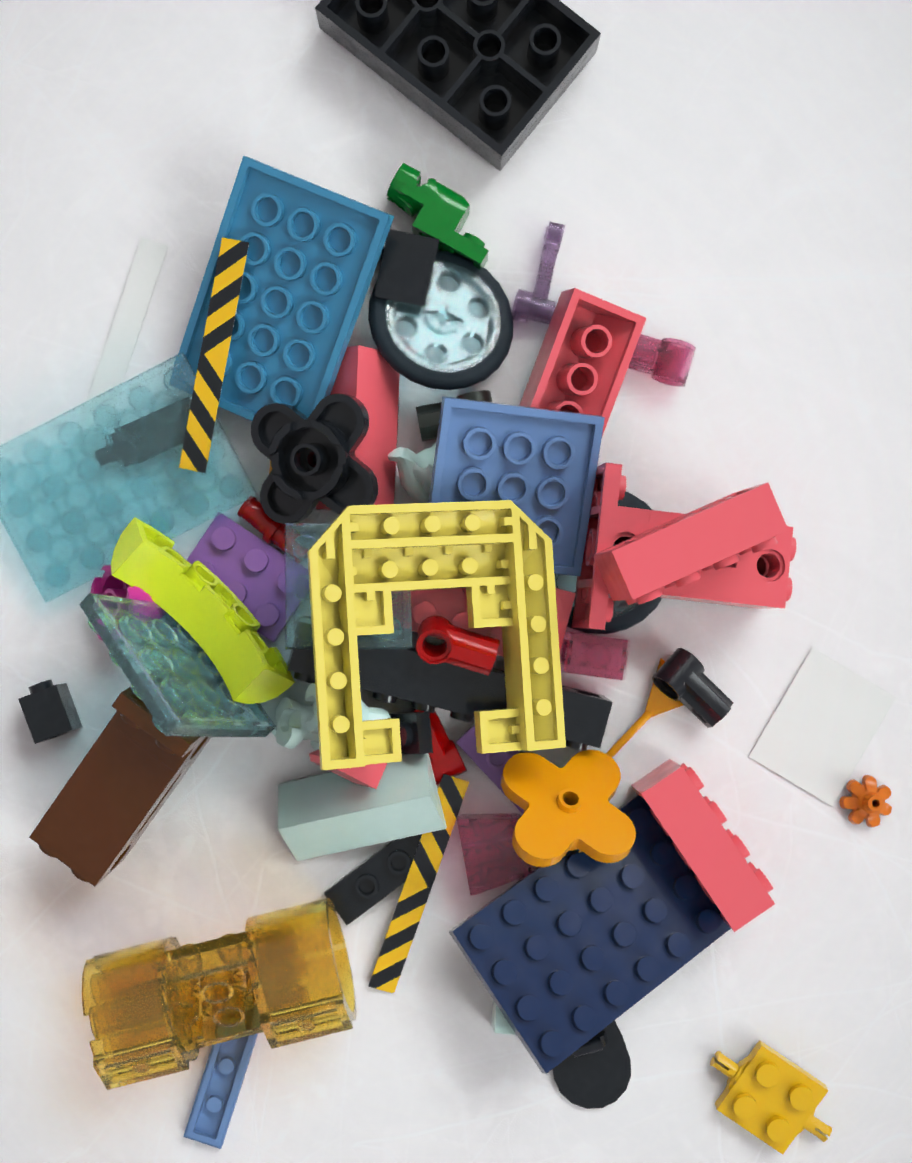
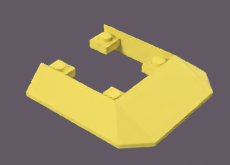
M511 500L347 506L307 551L320 769L333 770L365 767V765L402 761L399 718L362 721L357 636L394 633L391 592L466 588L468 627L502 626L507 709L474 711L477 753L565 748L566 739L552 539Z

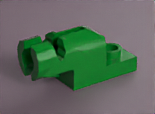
M403 163L389 186L386 195L388 196L387 199L395 203L410 217L417 216L412 224L413 234L439 239L440 251L460 254L473 261L474 266L481 270L488 261L489 250L484 248L485 243L470 233H465L463 236L459 234L469 216V203L462 195L437 182L434 178H429L426 184L420 186L421 172Z

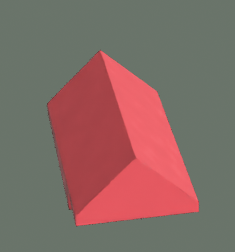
M356 345L347 347L330 395H352L359 399L366 407L369 415V428L366 436L355 450V456L366 464L377 478L378 495L373 505L394 504L396 462L390 461L388 454L397 448L400 374L382 357L378 349ZM321 501L316 505V510H331Z

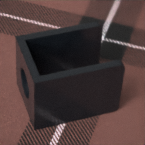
M392 229L389 230L375 289L376 298L390 301L388 306L389 312L418 318L426 317L436 269L433 268L436 254L439 252V239Z

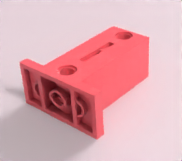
M604 463L597 467L581 575L577 576L572 628L605 630L606 622H610L613 616L614 602L611 598H608V589L593 555L612 547L614 543L619 544L684 515L681 513L618 506V501L623 500L626 492V476L621 475L622 464ZM787 526L788 531L775 536L778 543L770 548L753 553V551L742 555L737 553L739 557L738 562L719 570L712 568L702 571L701 569L699 570L701 578L681 587L674 585L669 588L661 587L662 595L659 598L755 609H785L786 601L790 599L792 594V580L788 576L790 561L794 559L796 553V539L792 537L793 527Z

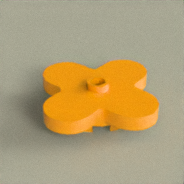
M586 750L576 753L563 768L557 767L538 754L529 752L516 754L506 762L501 775V788L509 800L524 810L523 815L516 823L512 835L513 848L524 862L536 867H549L557 864L568 851L579 849V853L584 852L592 859L603 863L619 862L629 854L636 838L635 827L625 813L609 803L621 780V772L614 759L598 750Z

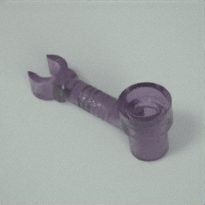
M550 221L549 226L546 227L534 291L517 290L512 308L513 320L523 323L532 320L550 324L556 302L548 300L565 225Z

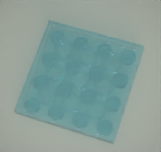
M89 593L79 604L88 617L90 628L101 637L109 649L111 660L122 669L131 683L130 688L132 692L144 702L153 716V724L165 736L267 737L276 728V725L260 703L244 704L232 700L223 678L207 654L191 635L156 603Z

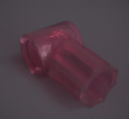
M640 334L628 368L651 374V378L658 382L676 387H684L696 347L688 342L674 338L659 340Z

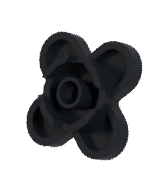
M348 394L329 395L317 404L308 418L295 407L282 403L268 404L257 411L251 423L252 441L256 448L271 460L272 471L261 487L260 501L264 512L273 521L281 524L300 522L311 514L319 501L339 515L347 506L373 505L378 495L377 478L373 471L355 456V450L366 436L369 428L367 409L359 399ZM314 453H315L316 458H317L316 465L313 463V455H314Z

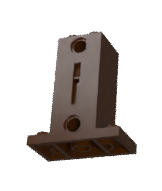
M178 659L173 660L119 694L112 705L117 710L29 838L36 842L41 851L46 855L57 858L68 866L78 879L89 882L95 887L126 858L216 730L232 716L239 705Z

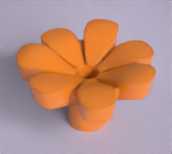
M871 775L863 776L862 785L854 779L847 783L846 788L851 793V796H842L840 798V806L843 809H852L848 820L855 825L860 824L864 819L868 827L880 825L879 815H889L892 807L885 802L892 794L890 788L886 785L877 787L876 778Z

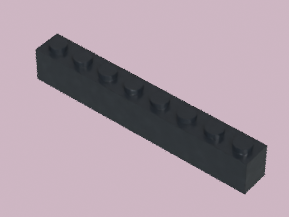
M300 618L287 668L288 671L295 672L293 678L307 683H315L312 622ZM368 635L357 636L360 689L372 691V697L377 700L396 703V699L400 698L412 701L411 707L414 709L434 713L435 708L451 711L450 717L470 723L473 722L474 711L507 709L505 673L502 669L493 667L488 676L445 662L429 664L418 656L415 647ZM562 685L566 746L581 751H586L588 745L600 748L613 702L604 695Z

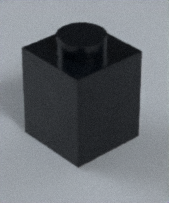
M52 679L28 687L30 695L18 699L35 744L83 727L67 683L53 685Z

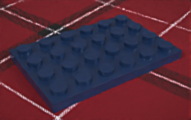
M640 795L634 796L618 808L631 819L636 831L635 842L629 854L623 860L615 863H603L592 859L584 852L579 853V849L568 851L557 864L549 867H537L449 931L540 1071L544 1074L554 1069L731 929L720 916L721 912L715 903L713 904L695 879L694 876L696 875L684 863L672 845L673 841L661 829L651 814L650 807Z

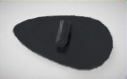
M615 1020L552 1069L554 1080L560 1093L572 1104L586 1109L603 1108L617 1101L626 1091L631 1078V1059Z

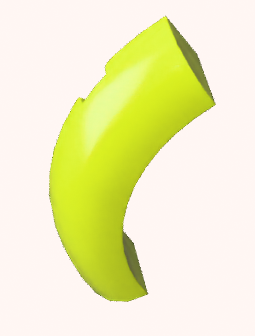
M134 517L120 535L114 548L111 560L112 576L131 587L136 586L144 590L151 596L154 603L166 611L191 635L217 668L233 701L244 704L263 703L278 697L289 689L295 681L291 672L288 671L286 662L277 647H267L266 643L257 633L261 626L240 599L200 561L197 560L191 564L173 550L172 547L175 544L173 540Z

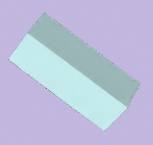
M429 753L402 755L401 762L387 763L377 789L355 784L331 771L278 784V831L297 861L447 828Z

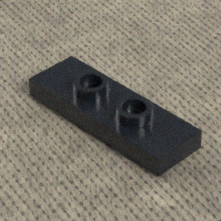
M422 834L392 840L324 891L323 894L346 925L350 924L405 883Z

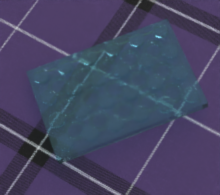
M180 353L0 445V520L45 603L104 574L105 571L100 569L105 565H111L113 551L118 539L134 517L173 539L258 495L217 416L206 473L179 468L196 375L184 353Z

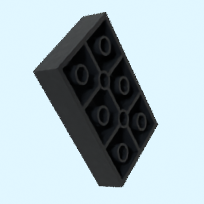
M321 0L315 7L321 30L499 171L502 170L596 54L601 36L597 29L560 0Z

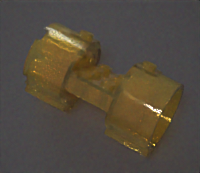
M329 897L248 917L245 932L226 934L220 938L197 944L180 946L176 937H167L99 954L92 959L86 960L82 974L83 1015H89L91 1030L95 1037V1040L89 1042L93 1053V1067L107 1090L189 1070V1062L197 1059L199 1049L202 1047L264 1032L271 1049L353 1029L352 1021H355L357 1016L354 981L346 942L336 909Z

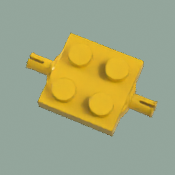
M761 1040L757 1042L750 1054L738 1063H735L720 1051H717L715 1057H712L710 1066L728 1076L726 1088L715 1102L716 1110L781 1154H784L794 1138L804 1129L818 1137L822 1142L828 1139L826 1135L830 1137L832 1127L814 1116L815 1109L827 1094L828 1089L823 1082Z

